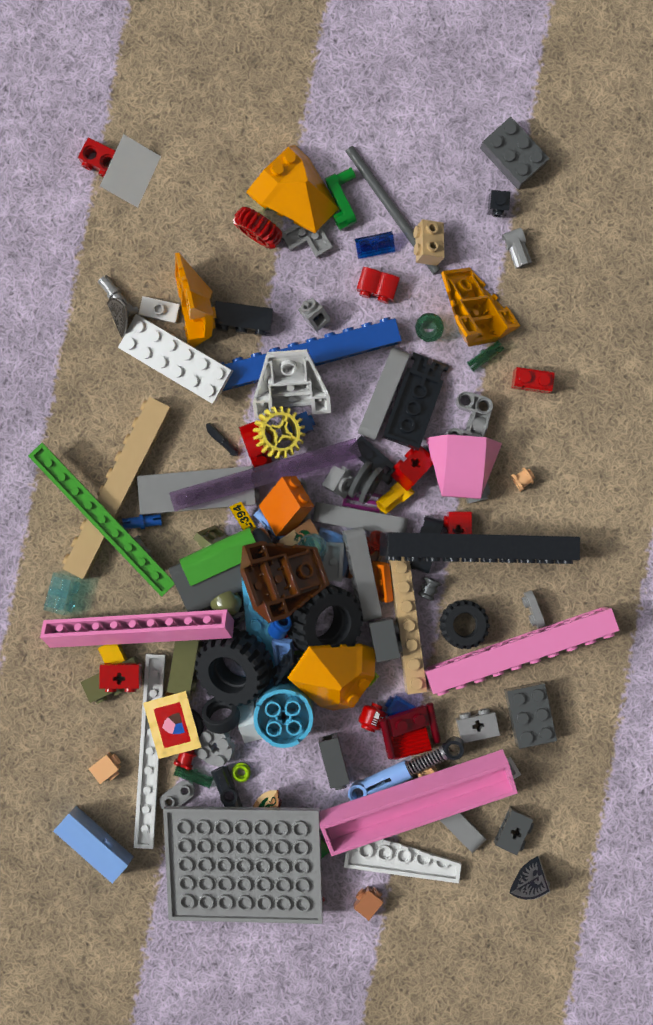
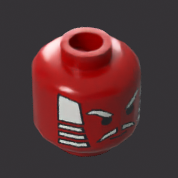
M373 702L371 706L364 705L358 719L361 727L374 733L376 730H381L379 720L387 716L382 711L383 706Z

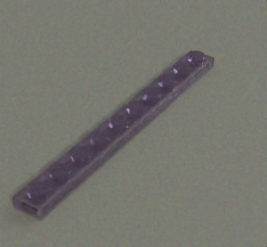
M356 438L176 490L169 494L174 511L176 512L278 482L281 477L298 476L361 457Z

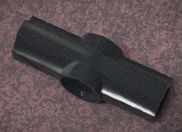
M227 765L212 770L211 773L224 807H243ZM231 791L235 798L229 800L225 797L224 793Z

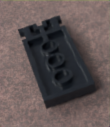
M413 352L411 359L414 360L412 368H407L382 438L419 451L444 381L440 378L443 371L447 372L449 365L434 359L432 365L428 364L429 357Z

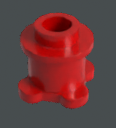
M195 749L179 753L178 758L175 759L173 764L187 770H192L193 759L197 757V753L194 752Z

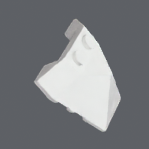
M307 349L267 352L253 398L254 419H258L260 414L265 415L264 410L266 409L271 412V407L274 406L278 408L280 406L311 405L312 414L331 413L330 395Z

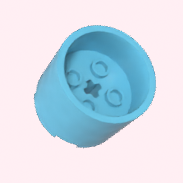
M274 681L269 683L257 698L255 706L254 726L258 735L270 743V745L278 748H289L299 744L311 731L313 725V700L291 681L284 684L279 682L276 686H274ZM281 712H285L287 715L285 719L282 718Z

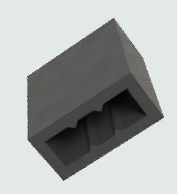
M338 733L319 737V747L330 788H335V790L346 788L350 781Z

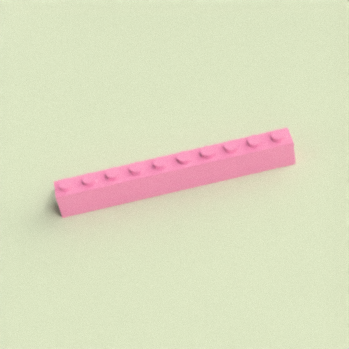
M226 609L44 620L40 638L50 648L227 639L233 637L234 619Z

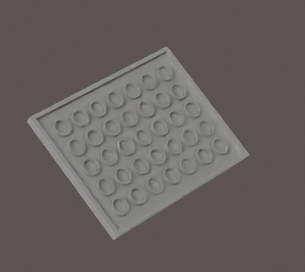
M165 806L163 808L169 920L323 923L320 808Z

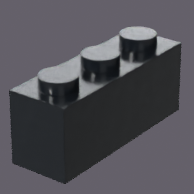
M221 301L215 302L216 318L214 320L217 330L228 331V329H236V333L247 334V331L255 332V335L263 337L266 334H271L273 308Z

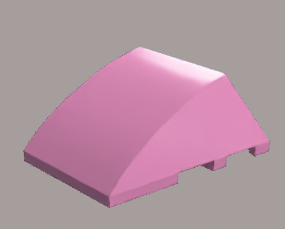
M449 434L425 438L436 472L435 475L441 496L481 499L502 443L487 437Z

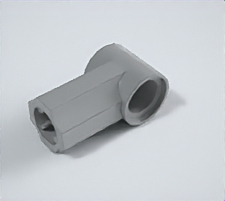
M518 228L502 234V240H505L507 245L505 248L509 250L515 269L531 264L532 261L525 245L526 239L523 230Z

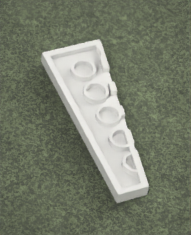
M382 839L346 851L344 868L459 883L461 862L388 839Z

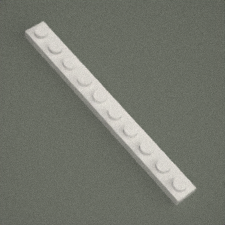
M146 654L143 703L162 698L164 695L166 655ZM144 705L142 706L134 848L153 849L159 758Z

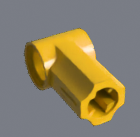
M397 482L386 494L376 501L377 507L381 512L387 514L415 492L412 488L406 491Z

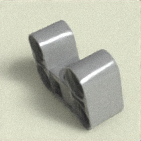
M464 391L457 396L456 406L460 410L470 413L466 430L452 428L445 435L456 433L463 436L484 437L489 425L493 403L487 397ZM465 396L469 399L470 403L468 406L461 404V397ZM480 402L487 404V411L484 412L479 409L478 405Z

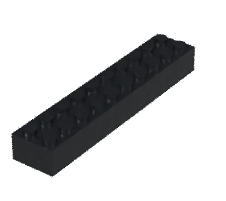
M384 532L380 533V556H385V560L401 561V557H405L404 561H421V557H424V561H440L441 557L443 561L460 562V558L461 562H479L480 558V562L498 563V559L500 563H517L518 559V563L573 564V560H580V537Z

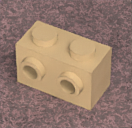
M422 219L415 226L413 232L416 241L414 246L416 263L437 266L445 258L444 223Z

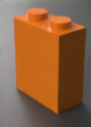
M297 476L281 477L259 505L276 536H284L295 530L314 507Z

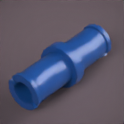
M161 513L122 518L123 527L126 530L141 528L142 530L145 527L162 526Z

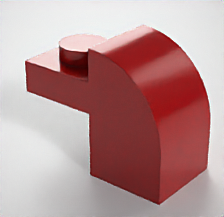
M255 422L239 427L253 467L256 469L272 463L271 457H268V450L265 453L261 452L263 445L260 447L256 446L260 440L253 439L254 436L258 435V433L253 432V429L259 427L254 424Z

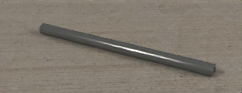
M354 146L349 147L345 152L414 247L416 241L413 236V229ZM426 264L433 275L440 270L438 265Z

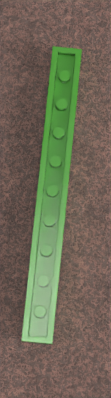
M41 443L28 455L161 597L175 585L173 579L44 443Z

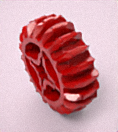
M241 207L233 219L234 225L242 233L266 248L275 249L283 236L282 231L276 224L249 207Z

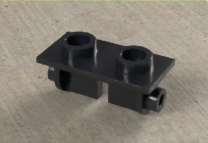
M293 648L287 654H284L279 664L273 668L274 686L279 682L284 684L290 681L287 677L302 657V655H295Z

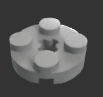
M207 729L199 737L202 748L197 749V756L210 765L221 767L233 757L235 752L234 741L231 742L228 732L216 734ZM216 743L219 749L215 750L212 745Z

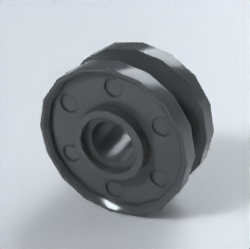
M367 461L359 470L348 492V495L352 498L356 497L360 492L359 502L365 504L371 498L384 473V469L378 467L372 473L374 464L371 461Z

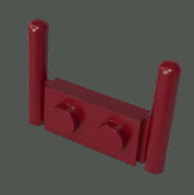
M427 703L425 706L421 705L379 720L387 757L390 760L395 758L392 736L396 737L430 724L433 742L436 744L441 742L433 703Z

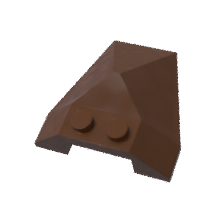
M265 541L242 546L240 572L253 609L268 623L289 617L330 584L317 547L284 545V543L271 544Z

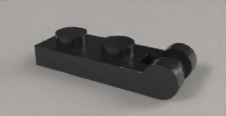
M361 435L349 448V451L364 464L367 461H371L374 464L373 472L378 467L384 468L387 466L390 470L386 474L383 473L382 480L389 485L392 482L391 475L395 471L393 468L395 464Z

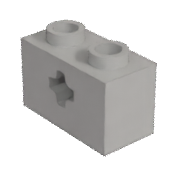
M489 708L480 709L478 714L471 715V712L459 714L460 717L456 718L459 737L464 743L500 736L496 714L493 710L490 711ZM477 720L479 723H482V725H479V729L472 726L475 725Z

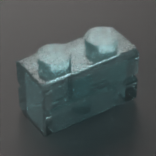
M53 572L43 610L65 616L69 615V612H73L75 607V601H73L74 593L77 594L80 588L79 578Z

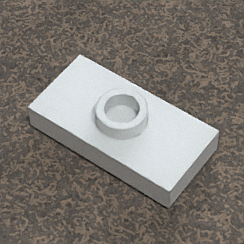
M142 296L138 315L176 324L180 304Z

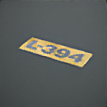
M241 501L229 506L243 530L249 527L251 529L257 528Z

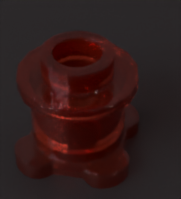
M376 530L371 532L369 537L366 536L370 555L374 552H380V533L383 532Z

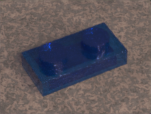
M392 231L355 239L358 259L395 252Z

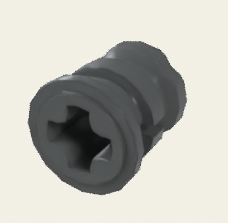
M424 576L426 581L424 584L422 583V590L418 594L433 601L434 594L438 592L437 587L442 584Z

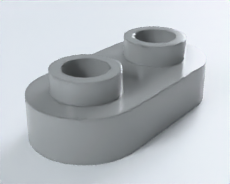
M532 590L524 592V597L521 599L524 607L530 610L531 615L528 617L531 625H536L537 629L544 627L545 622Z
M182 780L161 796V808L184 804L194 795V784L189 780ZM184 787L187 788L188 793H182L181 789ZM171 799L172 805H168L166 800Z

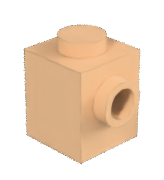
M109 752L88 770L101 784L106 779L111 781L120 774L118 770L121 768V761L116 754L112 755Z

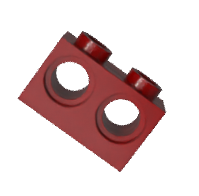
M88 137L78 155V159L82 163V167L89 171L95 169L104 178L108 169L105 167V164L112 160L115 150ZM91 153H96L94 159H88V156Z

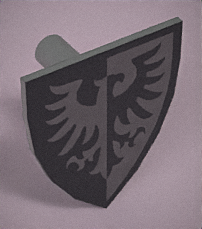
M111 298L108 300L107 305L122 338L127 331V317L139 314V309L137 306L125 305L118 298Z
M539 856L531 859L519 870L509 894L519 899L533 900L550 892V882L546 879Z

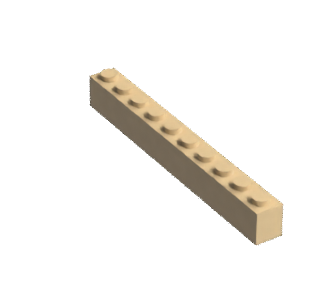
M151 397L148 400L145 399L140 408L142 412L139 417L134 419L132 423L133 430L131 434L126 435L123 441L125 446L122 451L117 453L114 460L116 464L114 468L109 469L106 475L107 481L105 485H101L97 493L99 496L97 500L115 519H117L137 480V476H139L172 410L171 407ZM84 519L80 526L82 531L79 537L76 536L71 544V547H73L71 553H67L62 562L64 564L63 570L81 579H87L106 541V538L88 519Z

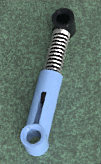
M450 737L438 749L435 748V751L426 752V755H420V758H413V761L410 760V762L404 760L367 778L356 780L350 786L348 797L351 801L403 783L413 778V774H416V772H422V769L425 770L432 767V765L435 766L438 762L441 763V761L444 762L447 759L458 760L464 754V742L459 737ZM456 744L460 747V750L453 752L449 749V746ZM360 788L364 794L357 795L354 789Z

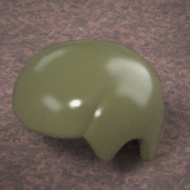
M227 591L215 597L211 601L210 606L213 610L227 609L231 616H235L242 607V599L237 592L234 595L231 591Z

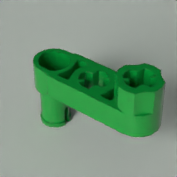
M352 167L337 175L334 173L325 178V182L340 210L339 213L333 215L340 231L357 223L356 216L341 188V185L356 179Z

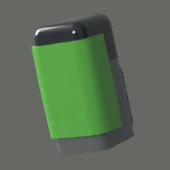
M246 528L181 558L179 564L168 568L187 612L213 610L210 606L211 601L227 591H231L234 595L237 592L243 601L242 575L240 572L242 546L259 541L274 544L269 532L265 528ZM239 611L235 616H232V618L235 619L245 614V611Z

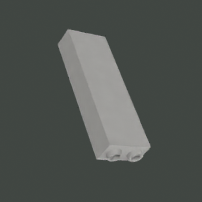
M253 466L137 476L140 515L228 508L240 501L244 506L257 505L256 501H260L259 489H255V482H258L257 470H253Z

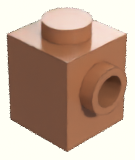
M367 886L365 890L363 888L360 889L355 897L357 900L353 904L354 909L369 921L384 903L381 897L383 894L376 887L371 889Z

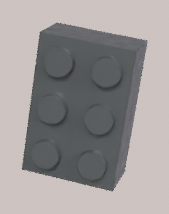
M511 116L482 142L480 147L483 153L518 190L538 173L550 159Z
M540 681L504 689L515 744L519 749L557 741L545 683Z

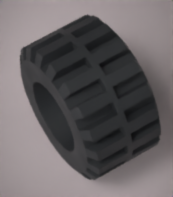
M468 600L454 601V603L449 604L443 610L442 617H440L439 626L441 634L448 643L459 649L477 647L479 643L484 642L485 636H488V628H490V623H488L489 617L486 615V611L477 603ZM461 613H468L475 619V629L467 636L457 634L453 628L455 618Z

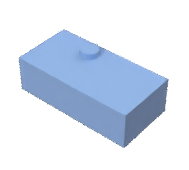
M77 806L53 831L112 884L127 868L134 857Z

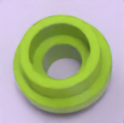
M243 762L235 764L232 768L234 780L245 782L249 779L251 775L250 767ZM244 769L245 774L239 775L238 770Z

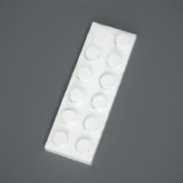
M137 314L118 347L212 404H215L233 372L230 368Z

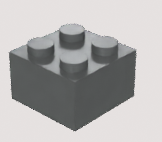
M391 617L369 621L376 661L382 662L400 658L399 653H403L401 641L396 639V634L399 633L397 622L393 621Z

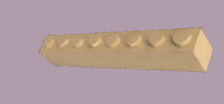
M401 557V561L388 560V564L391 570L395 618L399 629L398 640L401 641L403 653H400L405 692L409 695L427 692L410 561H404L405 557Z

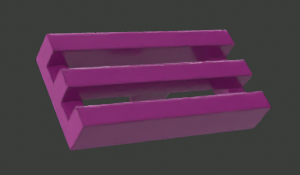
M373 493L372 497H377L378 499L383 496V494ZM347 495L346 498H343L342 506L380 513L378 507L375 509L346 503L347 499L359 501L358 497L352 498ZM368 500L366 502L368 504L377 505L376 501Z

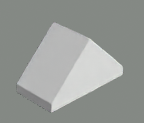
M254 701L247 705L238 706L240 711L238 728L244 743L263 739L258 735L254 726Z

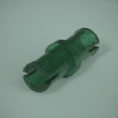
M497 340L487 349L480 350V353L470 361H467L466 363L470 366L471 371L474 372L486 362L490 363L493 357L504 351V347L500 346L502 344Z
M176 766L173 776L188 780L190 784L196 783L210 789L213 781V776L198 772V769L195 768L194 770H187Z

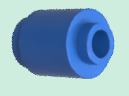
M287 617L270 623L268 627L269 635L276 640L283 639L292 626L291 618Z

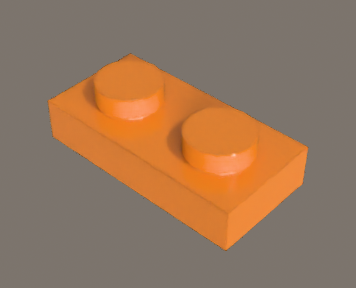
M379 561L373 562L372 568L379 601L391 602L393 601L390 565Z

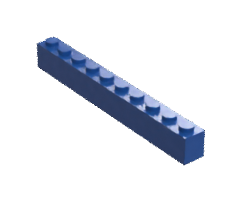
M387 317L379 320L380 323L377 324L368 322L362 324L361 328L354 329V327L346 328L340 334L331 332L325 334V338L317 339V337L307 339L306 343L299 344L294 342L288 344V348L280 349V347L270 349L269 352L307 349L315 366L397 345L402 340L396 318L391 319ZM257 352L251 354V358H235L229 364L220 362L233 370L223 391L258 382L266 354Z

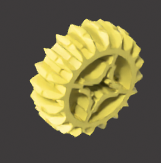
M275 406L271 407V412L266 409L264 410L265 415L260 414L258 416L261 421L256 420L254 423L259 428L253 429V432L258 433L253 439L260 440L256 446L260 447L263 445L261 452L265 453L268 450V457H272L274 454L275 459H279L280 455L283 459L287 458L288 454L290 456L294 455V450H300L298 444L304 443L300 437H304L305 433L300 432V430L304 429L305 426H299L298 423L302 419H295L297 416L296 412L290 415V408H287L285 412L283 406H280L278 411ZM273 417L282 418L277 426L269 425L267 422ZM288 423L291 425L293 433L288 431ZM277 429H281V430H282L281 432L283 433V434H282L281 436H279V437L277 436V433H276V430H277ZM265 430L271 435V442L267 440ZM281 440L291 441L286 448L277 447Z

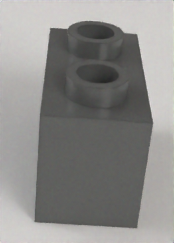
M509 807L494 839L495 845L518 855V852L522 851L525 847L526 841L524 839L527 833L530 834L533 829L534 823H532L533 819L531 816ZM518 829L519 833H514L513 835L511 831Z

